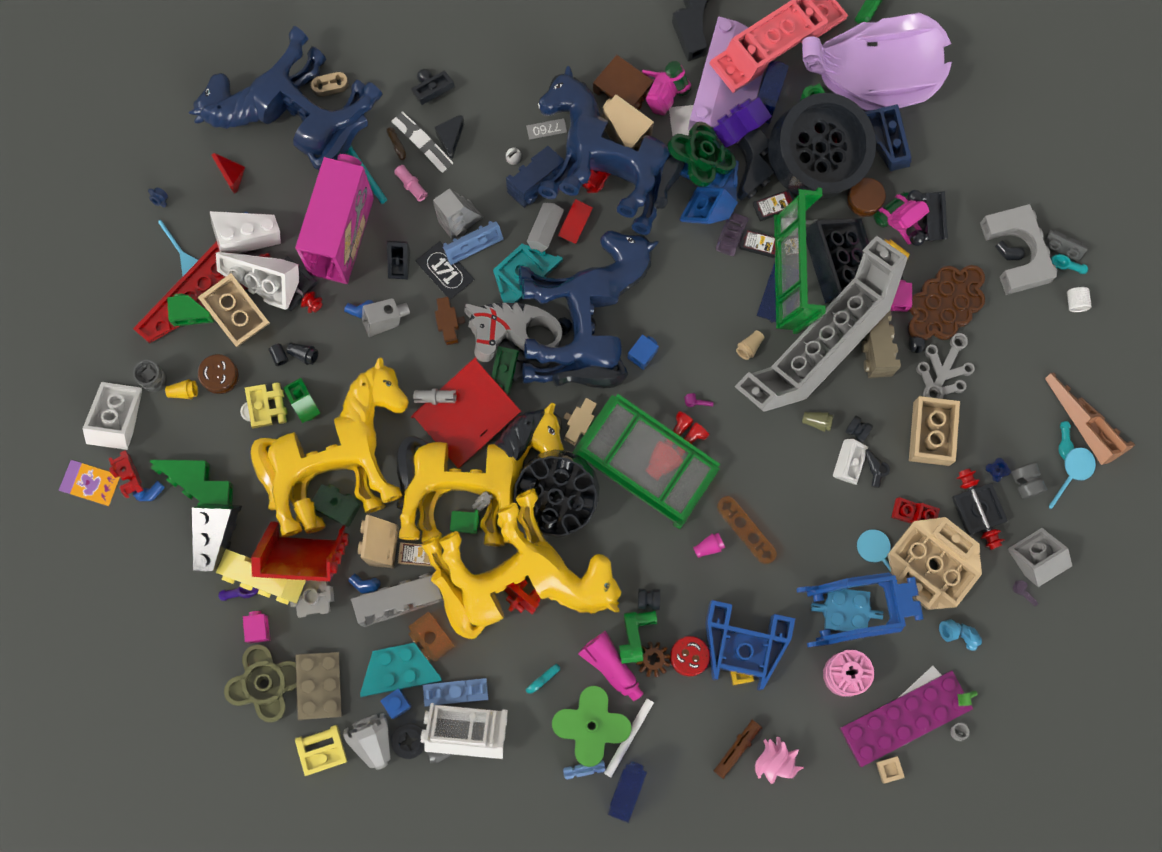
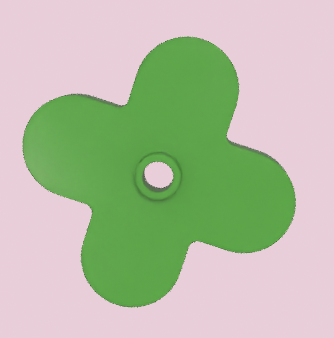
M590 686L583 690L577 710H560L552 720L553 731L558 737L575 740V757L585 767H593L601 762L604 756L605 743H622L631 734V724L628 718L622 714L608 712L607 693L598 686ZM589 722L596 724L594 730L588 729L587 725Z

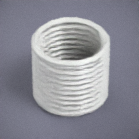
M1076 287L1067 291L1069 311L1082 312L1092 307L1089 288Z

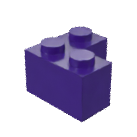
M759 97L753 100L748 98L741 104L729 110L731 114H725L717 120L718 124L713 127V130L726 148L738 142L748 132L760 127L772 116Z

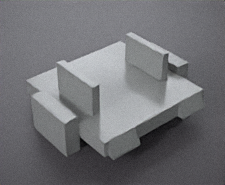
M307 580L297 604L290 602L291 607H296L298 618L306 617L310 614L329 613L331 611L330 602H334L333 587L328 586V581Z

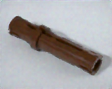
M751 719V722L741 735L738 734L736 736L737 740L713 771L722 779H725V776L747 747L750 748L752 746L751 742L759 731L762 730V727Z

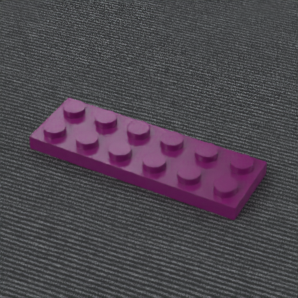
M949 671L844 725L840 730L859 767H863L969 712L973 708L971 705L959 706L957 694L965 693L953 671Z

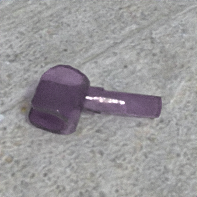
M1022 580L1016 581L1013 591L1023 595L1031 604L1037 606L1038 602L1026 591L1028 584Z

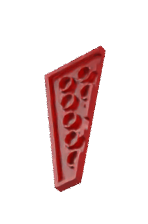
M217 241L133 328L148 343H152L180 327L173 326L169 322L167 297H174L175 294H186L206 309L198 297L225 278L224 275L217 271L216 253L220 252ZM240 283L244 290L248 289L246 286Z

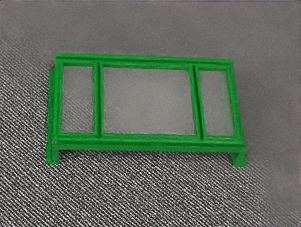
M819 187L815 191L799 189V195L778 215H774L776 329L793 330V334H798L826 314L825 305L808 304L806 210L822 196V188Z
M619 394L616 397L611 395L572 452L585 459L594 468L674 522L673 526L679 530L720 470L718 468L720 463Z

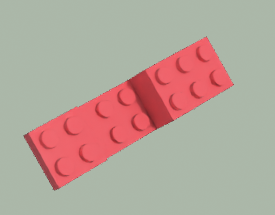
M791 0L733 37L727 49L711 59L709 64L732 93H735L761 76L771 61L800 42L802 43L804 38H818L846 20L849 15L836 0Z

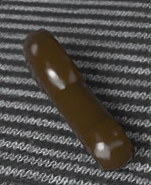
M389 127L386 131L393 143L395 152L400 160H404L406 158V151L394 128Z

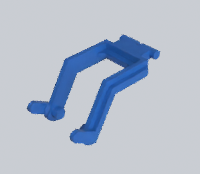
M888 572L847 578L819 586L796 588L797 593L807 592L808 597L813 596L814 602L824 601L823 594L852 587L878 584L884 588L890 616L886 625L855 629L832 635L830 629L820 631L821 637L816 638V642L807 643V647L826 646L859 638L898 633L906 626V617L914 616L915 621L923 620L920 601L913 602V597L919 596L915 577L907 578V583L897 584L896 575L893 576Z

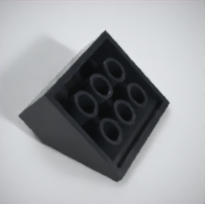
M862 218L817 220L806 228V244L825 304H831L856 276L864 254L863 249L869 244Z

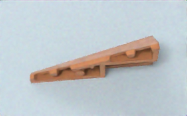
M1050 373L1045 378L1101 465L1112 462L1135 446L1132 441L1127 443L1119 436L1120 431L1117 428L1113 429L1105 421V418L1082 397L1077 399L1069 392L1071 388L1068 385L1064 386L1057 379L1056 374Z

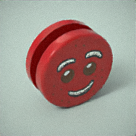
M694 636L679 639L673 645L670 652L672 667L676 672L687 677L702 673L710 661L708 646L703 640Z

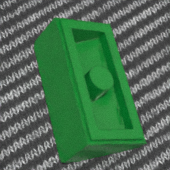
M865 0L855 18V22L859 24L870 22L882 0Z

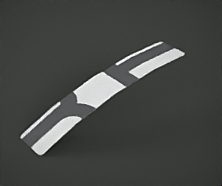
M401 112L392 120V123L442 173L453 164L435 142L404 112Z

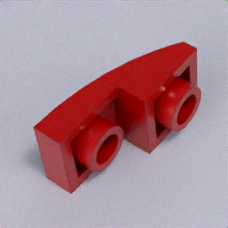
M575 199L558 236L576 244L593 207Z
M898 497L895 500L891 518L912 524L914 521L938 518L940 509Z

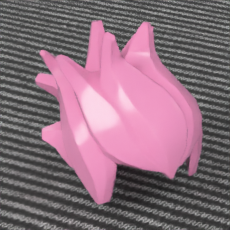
M776 737V745L771 739H769V743L765 739V750L755 762V772L758 778H761V775L764 773L771 784L775 782L777 776L794 778L799 770L804 769V767L795 766V758L799 749L788 752L785 742H781L780 737Z

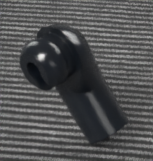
M1003 240L995 246L1006 260H1021L1025 256L1023 248H1009Z

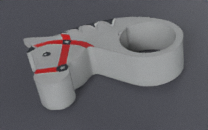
M493 303L481 307L471 304L465 305L464 312L470 318L468 327L471 328L476 339L474 354L479 361H491L496 347L505 338L524 351L525 338L529 339L526 334L528 326L540 325L548 328L553 333L555 341L545 346L555 348L559 345L562 337L560 323L555 317L538 307L521 303Z

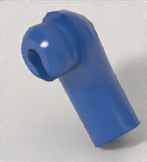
M367 300L359 306L347 303L344 312L362 318L363 306L374 302Z
M156 481L150 489L143 488V491L139 493L134 491L132 494L138 501H153L165 486Z
M353 574L348 580L363 594L373 593L380 587V581L377 578L363 581L358 575Z

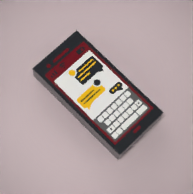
M786 190L754 201L753 206L759 221L778 215L794 198L792 193Z
M744 229L739 249L775 258V236Z

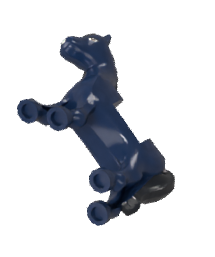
M567 66L565 74H559L552 79L549 90L540 98L538 103L539 110L544 116H552L560 112H570L571 121L564 164L554 178L541 183L538 192L547 199H555L559 190L564 194L576 196L580 191L581 185L588 183L591 175L590 169L618 176L636 186L627 198L621 199L617 206V212L624 217L631 218L636 215L638 207L644 206L642 215L634 219L632 229L641 235H648L652 229V223L657 217V209H664L666 207L668 191L679 179L685 162L675 159L668 150V144L665 145V143L652 136L645 135L639 152L630 147L617 144L612 140L604 139L608 120L604 119L600 114V107L594 93L584 82H580L573 77L570 66Z
M613 230L607 231L602 235L600 243L602 248L612 256L615 263L600 268L591 267L579 271L570 278L554 279L542 277L535 274L528 266H519V285H522L523 299H535L540 304H546L554 299L565 297L574 331L573 342L562 347H548L539 344L535 339L525 338L524 354L526 359H537L540 363L557 362L560 365L552 368H537L531 363H523V383L534 381L546 383L553 381L554 385L558 387L573 382L605 389L614 388L627 378L628 372L621 360L622 345L620 338L614 336H592L595 332V324L591 322V315L594 313V307L616 304L619 296L623 295L624 292L628 291L646 276L647 271L651 268V251L656 247L658 241L649 242L644 235H625Z

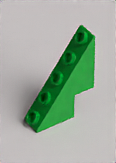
M150 460L153 464L150 468L159 475L162 472L168 476L166 480L174 487L180 485L184 489L182 493L192 500L195 497L200 502L197 505H232L234 485L229 481H209L210 464L207 461Z

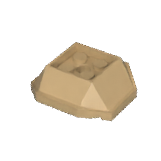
M946 517L912 522L887 554L891 574L893 576L896 575L897 584L907 583V578L915 577L919 596H915L913 599L920 601L921 605L927 610L957 607L982 575L979 554L980 544ZM930 560H934L937 563V570H933L929 566Z

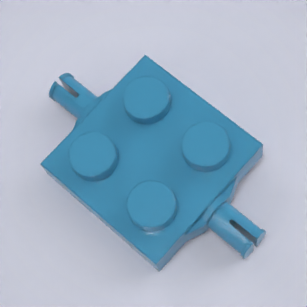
M843 589L827 593L824 604L813 602L811 604V611L823 612L825 618L824 630L830 629L831 631L846 632L868 628L870 618L882 620L884 614L883 611L871 610L870 592Z

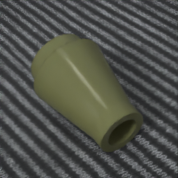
M804 412L802 423L823 432L825 430L830 431L834 415H830L829 412Z

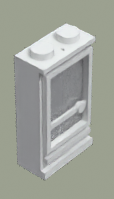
M431 703L430 710L425 711L424 724H427L426 730H422L421 743L425 744V752L503 759V744L505 741L508 710L494 711L441 706Z

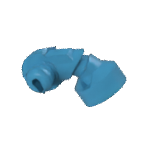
M952 619L942 621L939 625L940 634L947 642L958 639L960 635L966 643V648L971 651L976 650L982 644V638L974 627L966 626L963 623L960 625V623H956Z

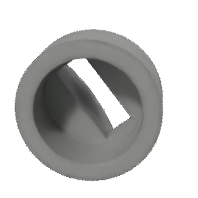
M957 723L951 728L950 734L954 740L963 741L968 738L970 731L964 723Z

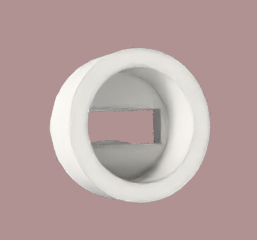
M513 147L506 152L507 162L511 165L520 163L522 159L520 150Z

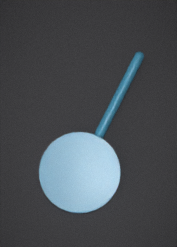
M1075 448L1067 454L1065 469L1069 477L1050 503V509L1054 507L1072 478L1075 480H1086L1094 473L1096 462L1089 450Z
M867 530L862 533L857 541V550L860 556L869 562L883 561L891 572L889 562L886 560L891 547L888 537L879 530Z

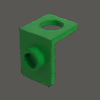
M475 510V513L452 511L450 531L478 534L479 510Z

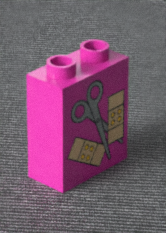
M340 154L337 160L323 158L295 247L311 276L344 284L349 282L374 200L365 169L361 166V161L353 156Z

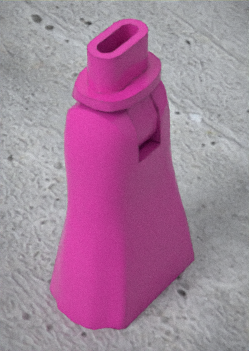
M606 631L590 640L579 651L578 655L597 668L608 682L624 696L628 695L635 701L644 694L639 689V683L636 682L632 671L625 663H621L620 655Z

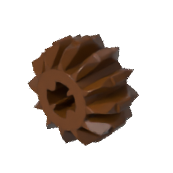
M651 641L648 642V650L645 646L641 645L644 652L643 661L635 662V664H643L639 672L642 673L647 669L646 677H650L651 671H654V676L657 678L659 677L658 669L661 673H666L662 665L666 667L671 665V663L664 661V659L671 658V654L663 655L667 647H663L660 651V642L656 643L655 648H653ZM655 654L659 662L651 665L649 664L650 660L648 661L647 658Z

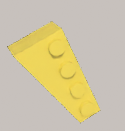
M227 549L216 573L223 575L222 580L234 584L236 580L241 582L240 587L250 591L253 587L259 589L258 594L270 598L271 594L277 596L276 601L288 605L289 601L297 604L306 580L252 577L251 558Z

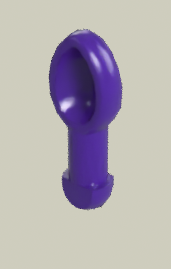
M239 586L238 589L220 591L218 597L222 601L235 597L246 599L256 595L259 589L253 587L250 591Z

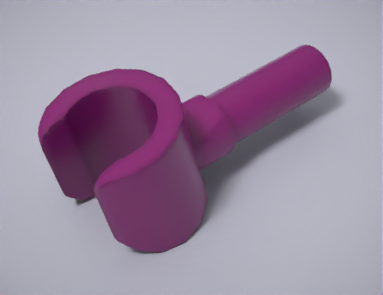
M695 393L687 394L684 397L687 407H694L696 405L713 407L714 404L712 401L696 400Z

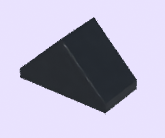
M458 115L435 127L439 141L448 157L452 159L464 127L462 115Z
M387 240L388 279L408 280L411 252L408 242Z

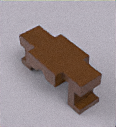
M449 297L436 299L438 310L435 311L438 331H443L446 345L457 344L458 338L455 330H459V324L466 323L465 317L457 318L455 307H451Z

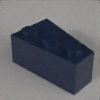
M898 104L866 111L865 113L870 119L875 132L876 150L889 170L894 171L910 167L912 158Z
M549 146L531 158L532 162L527 167L524 165L518 168L520 172L514 177L512 175L506 177L507 193L524 208L536 201L539 194L538 188L541 183L554 178L564 164L565 160Z

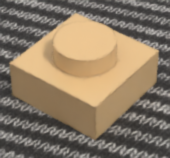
M898 756L876 762L883 784L905 778Z

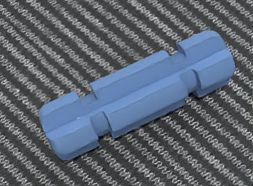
M601 760L598 765L593 767H585L580 764L575 765L574 768L572 766L563 769L565 779H571L574 776L581 777L594 774V772L601 773L606 769L604 761Z

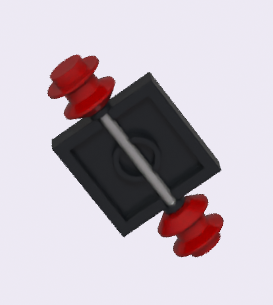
M261 254L259 257L270 258V254ZM288 256L284 259V260H286V261L295 263V262H294L290 257H288ZM298 265L299 283L288 310L292 311L301 302L302 308L308 307V313H316L322 307V297L315 298L316 293L310 291L318 282Z
M969 468L959 472L960 476L956 478L962 480L963 484L960 488L967 489L968 491L955 495L952 499L966 533L972 535L984 530L985 533L981 537V539L987 540V544L984 547L989 546L990 550L1002 546L1001 542L1005 540L1000 539L998 536L1001 530L993 529V527L1006 523L1008 520L993 484L990 483L976 488L980 480L974 479L973 475L976 471H971Z

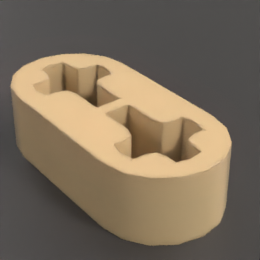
M335 72L314 78L311 82V88L316 96L323 97L345 91L348 88V80L344 73ZM338 79H341V85L337 84ZM318 84H322L321 90L318 89Z

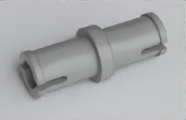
M415 390L413 394V399H416L414 403H432V405L456 403L457 398L455 390Z

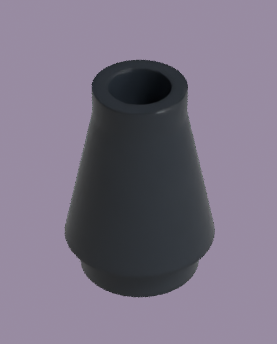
M291 342L287 347V354L292 355L306 365H313L317 361L319 351L314 346Z

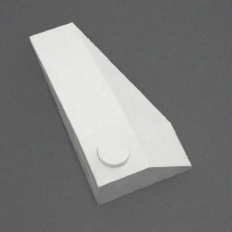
M225 252L216 253L217 271L225 277L232 273L238 282L249 288L248 291L250 293H257L264 298L263 301L267 304L285 310L289 308L299 283L298 264L276 258Z

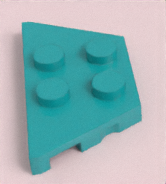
M525 244L518 246L493 269L503 303H518L523 298L522 285H519V266H528L535 274L546 277L563 261V258L558 255L556 257L547 254L546 251L541 253L537 249H531L530 246Z
M416 643L375 650L371 655L360 697L391 692L398 688L405 689L440 682L442 678Z

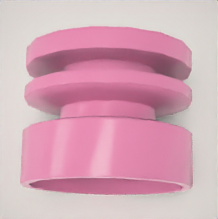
M845 650L833 655L826 662L823 669V678L826 686L834 694L841 697H851L865 692L871 686L874 679V667L864 653L857 650ZM849 669L855 672L852 677L846 674V671Z

